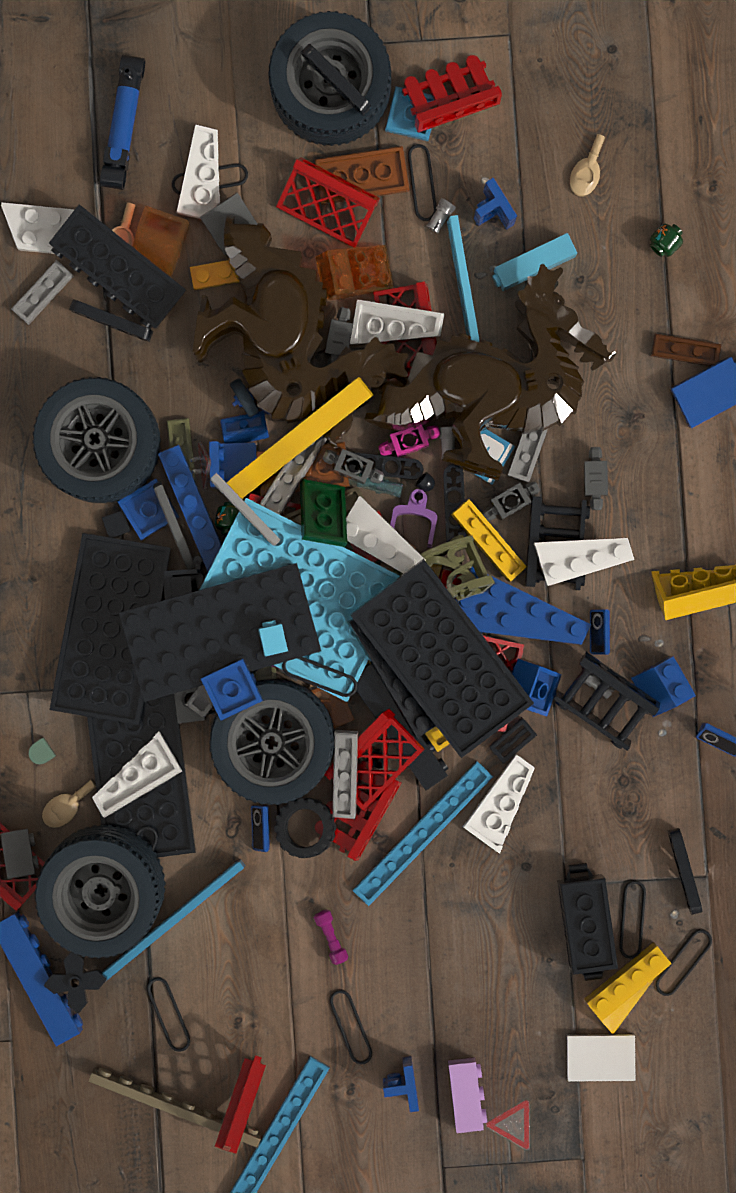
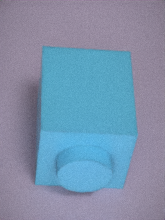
M276 620L263 622V627L258 628L264 656L287 652L288 649L282 624H276Z

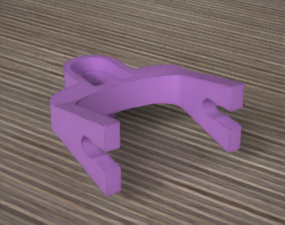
M416 489L410 494L408 505L394 507L390 525L395 528L396 518L404 514L426 518L431 522L427 548H432L437 515L435 512L426 509V493L423 490ZM416 495L422 496L419 502L414 498Z

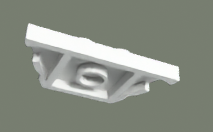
M1 202V207L18 250L54 254L51 251L53 247L49 242L74 209Z

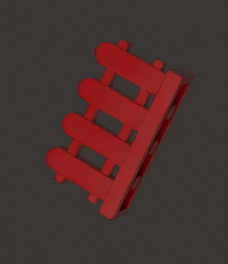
M470 55L466 59V67L460 69L457 63L450 62L446 65V74L439 76L436 70L429 69L425 73L424 82L418 83V80L413 76L405 79V88L402 89L403 96H409L413 105L411 113L412 116L416 115L415 128L418 133L500 104L502 97L501 89L499 86L495 87L494 80L489 81L484 71L487 66L485 61L480 62L476 55ZM470 74L475 85L474 87L468 88L463 77L464 75ZM444 82H450L454 94H447L443 85ZM429 88L434 101L428 103L422 91Z
M364 760L361 764L357 762L358 769H368V763ZM358 773V781L360 779L369 784V773ZM373 774V785L382 786L384 784V774ZM395 779L383 791L380 799H375L364 811L361 809L359 814L356 813L355 819L338 818L351 826L348 834L338 828L335 830V838L332 842L341 846L339 851L345 853L348 850L349 854L347 857L354 861L360 859L401 786V781ZM358 789V796L365 803L369 799V794ZM330 801L326 805L330 808L331 814H333V801ZM369 810V811L372 812V813H371L370 817H369L368 820H367V819L364 818V817H365L367 811ZM322 820L315 824V831L321 836L323 834ZM358 830V831H360L361 833H360V835L358 836V838L355 839V838H353V836L355 835L356 831Z

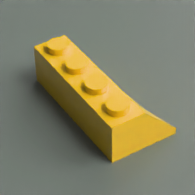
M736 565L716 566L714 570L694 568L692 572H680V569L670 570L671 573L660 574L659 571H651L659 606L665 620L736 603Z
M653 942L584 999L602 1023L614 1034L656 976L670 966L671 962Z

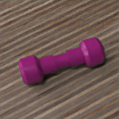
M326 909L316 913L313 918L316 925L321 927L324 935H326L331 951L329 957L332 964L338 965L347 961L349 957L345 948H341L339 940L336 939L334 934V928L331 923L333 917L330 910Z

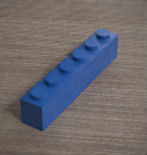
M180 445L158 453L205 567L209 571L222 543Z
M18 911L0 921V945L55 1046H58L80 1034L83 1030V1021L79 1014H74L73 1010L68 1006L67 993L53 994L44 986L45 982L53 974L49 968L51 963L47 955H42L38 948L40 943L36 935H31L28 929L29 922L24 914L20 915Z

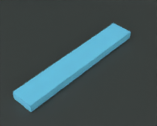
M458 215L450 216L447 221L465 331L466 335L471 337L470 340L479 342Z

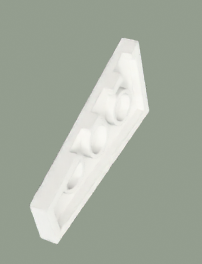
M195 125L176 213L200 219V216L220 204L218 130Z
M357 300L350 344L369 343L374 337H377L380 342L441 336L444 314Z
M361 496L358 497L346 518L348 542L402 573H405L423 559Z
M628 538L534 543L547 586L634 560Z
M158 732L130 762L122 767V770L115 777H112L92 797L103 817H107L182 772L161 732Z
M517 754L514 755L463 825L466 830L499 854L534 771V767Z

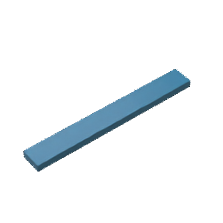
M476 761L352 891L369 906L493 776Z
M237 860L143 937L137 945L131 947L130 950L126 951L104 969L102 973L107 976V980L245 867L242 860Z
M310 1055L230 1193H257L330 1069L328 1065Z

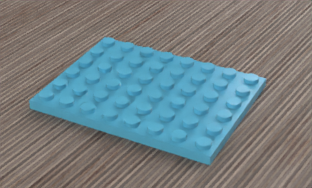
M245 498L244 502L277 535L280 541L275 546L271 545L239 511L199 590L297 563L321 647L320 652L303 657L351 675L358 682L369 659L347 623L352 619L350 614L400 576L344 547L302 540L301 525ZM297 658L286 662L287 671L299 677L344 694H348L354 689L353 681L347 677ZM282 663L274 665L283 670ZM326 691V692H328V693H330V694H332V695H334V696H336V697H338V698H340V699H342V700H344V701H346V702H348V700H349V698H350V697H342V696H340V695H337V694H334V693H332V692Z

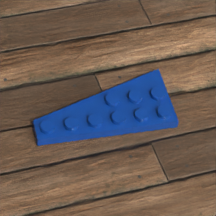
M471 567L470 569H468L477 579L478 577L476 575L474 568ZM493 576L492 578L495 583L484 593L457 601L480 632L582 645L591 624Z

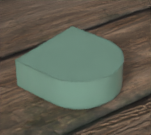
M44 737L35 742L29 749V758L35 764H44L56 756Z

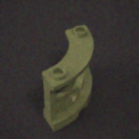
M458 535L452 538L450 542L420 554L426 559L430 567L433 564H439L454 569L447 579L446 587L457 601L482 594L495 583L492 576H488L473 543V536L464 537L463 535ZM465 549L470 562L461 565L465 556L456 557L455 553ZM473 567L478 578L476 579L468 569ZM393 568V569H394V571H392L393 573H395V574H397V575H399V576H401L402 574H404V573L398 571L397 569ZM456 577L462 580L460 585L453 584V580Z

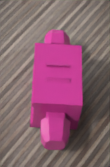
M421 424L415 429L411 427L390 434L391 442L388 443L386 441L380 444L378 448L382 456L391 455L395 451L396 456L401 457L429 447L427 439L433 440L438 438L440 431L438 426L435 425L429 426L427 430H424ZM417 431L422 444L417 445L418 439H416V443L413 446L409 447L402 444L405 450L401 451L397 438L401 437L400 443L403 442V438L407 435H412L416 438L417 434L414 432Z

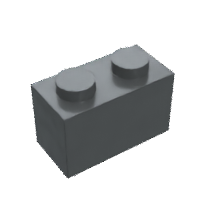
M29 829L1 833L7 878L12 879L36 874L35 869H39L37 855L33 856L32 847L35 846L34 833H29Z

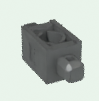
M339 308L336 316L338 321L331 319L325 348V355L331 356V358H328V365L338 358L346 346L349 348L353 324L347 323V320H350V309Z
M591 447L589 450V459L591 461L584 462L585 497L592 496V499H590V508L592 510H601L603 507L601 496L608 495L607 461H600V458H602L600 447Z
M342 449L340 456L336 455L337 452L325 451L322 460L329 465L335 464L334 473L363 485L367 478L370 479V482L376 484L382 482L384 474L376 468L375 470L371 469L373 461ZM345 457L349 458L346 461L347 464L350 461H355L358 463L359 469L363 468V464L366 465L361 477L357 476L360 474V470L352 473L348 470L346 464L344 465V470L341 469Z
M530 482L523 488L521 483L507 489V491L490 500L493 507H487L483 510L482 515L487 521L495 519L496 515L503 520L509 515L514 514V512L520 511L521 508L531 503L528 496L532 497L539 492L538 484ZM516 490L520 498L516 500L515 507L505 506L504 509L509 511L505 513L498 500L502 498L501 504L503 505L506 496H517L513 492Z

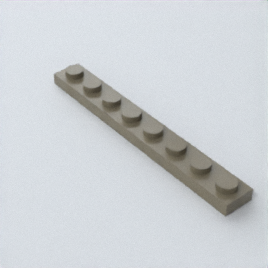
M105 1068L94 1069L88 1082L218 1133L221 1129L224 1119L216 1116L217 1113L212 1110L204 1109L203 1111L195 1108L196 1105L189 1101L180 1102L175 1100V1097L169 1093L162 1092V1094L154 1092V1089L148 1085H136L128 1077L120 1076L118 1078L111 1075L112 1072ZM246 1125L241 1142L258 1147L262 1134L258 1132L257 1128Z

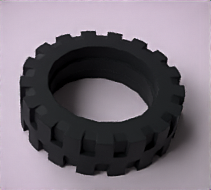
M299 798L288 802L286 806L281 808V812L275 820L277 822L274 826V831L277 834V842L281 844L280 847L287 851L289 855L298 858H311L322 854L331 846L330 844L335 838L336 824L334 822L335 817H333L327 805H324L317 799ZM298 810H312L322 820L323 834L320 840L313 846H299L289 836V819Z

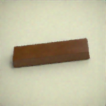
M655 333L651 357L712 366L719 362L722 344Z

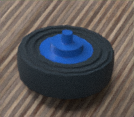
M239 378L232 381L230 387L235 393V396H233L235 401L232 402L233 406L239 405L240 408L243 407L249 417L256 415L259 409L254 402V397L248 390L249 387L246 389Z

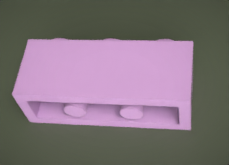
M475 1058L449 1060L456 1132L464 1133L484 1130L483 1123H487L486 1109H481L480 1102L485 1100L483 1086L479 1087L478 1078H482L481 1065L476 1064Z

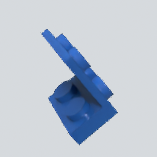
M209 442L210 478L217 473L225 482H228L256 459V444ZM210 481V487H211L212 489H218V488Z

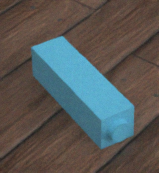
M566 233L495 267L494 275H492L493 281L497 288L501 286L502 291H505L526 281L529 276H536L541 264H544L548 269L554 268L575 258L577 251L569 234Z

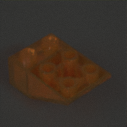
M145 205L132 247L172 278L190 224L186 219Z
M386 245L326 250L315 257L320 282H323L324 288H327V300L345 299L394 288Z

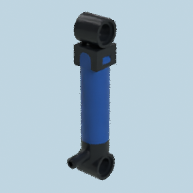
M129 55L121 56L119 82L108 146L105 147L104 165L100 176L101 187L124 190L140 86L145 73V58Z

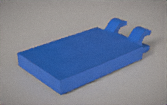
M727 357L670 388L689 428H693L736 405V361H733L732 357Z

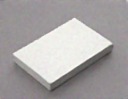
M567 1035V1081H635V1035Z

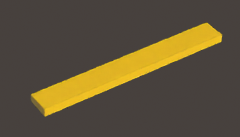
M358 377L226 483L243 499L372 397V392L361 378Z

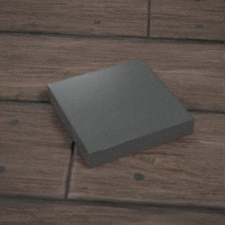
M237 192L200 216V219L224 255H227L224 247V228L227 215L235 216V224L257 225L256 220Z

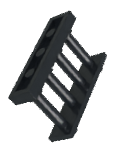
M531 497L525 587H535L536 583L545 581L543 572L537 569V560L539 559L534 543L539 542V538L549 536L584 540L585 520L590 517V506H587V500H581L580 507L545 505V502H542V497ZM545 514L579 516L578 530L544 527V525H540V516ZM585 575L563 581V583H574V590L579 591L581 586L585 585Z
M586 651L580 660L582 671L565 694L557 690L554 700L561 709H568L610 738L614 746L628 751L631 746V740L628 739V736L645 714L650 713L655 716L660 709V702ZM594 674L600 678L601 683L582 707L572 698L589 675L592 676ZM613 687L619 692L620 696L601 720L592 714L591 710L606 690ZM631 700L638 705V709L621 732H618L609 724L626 701Z

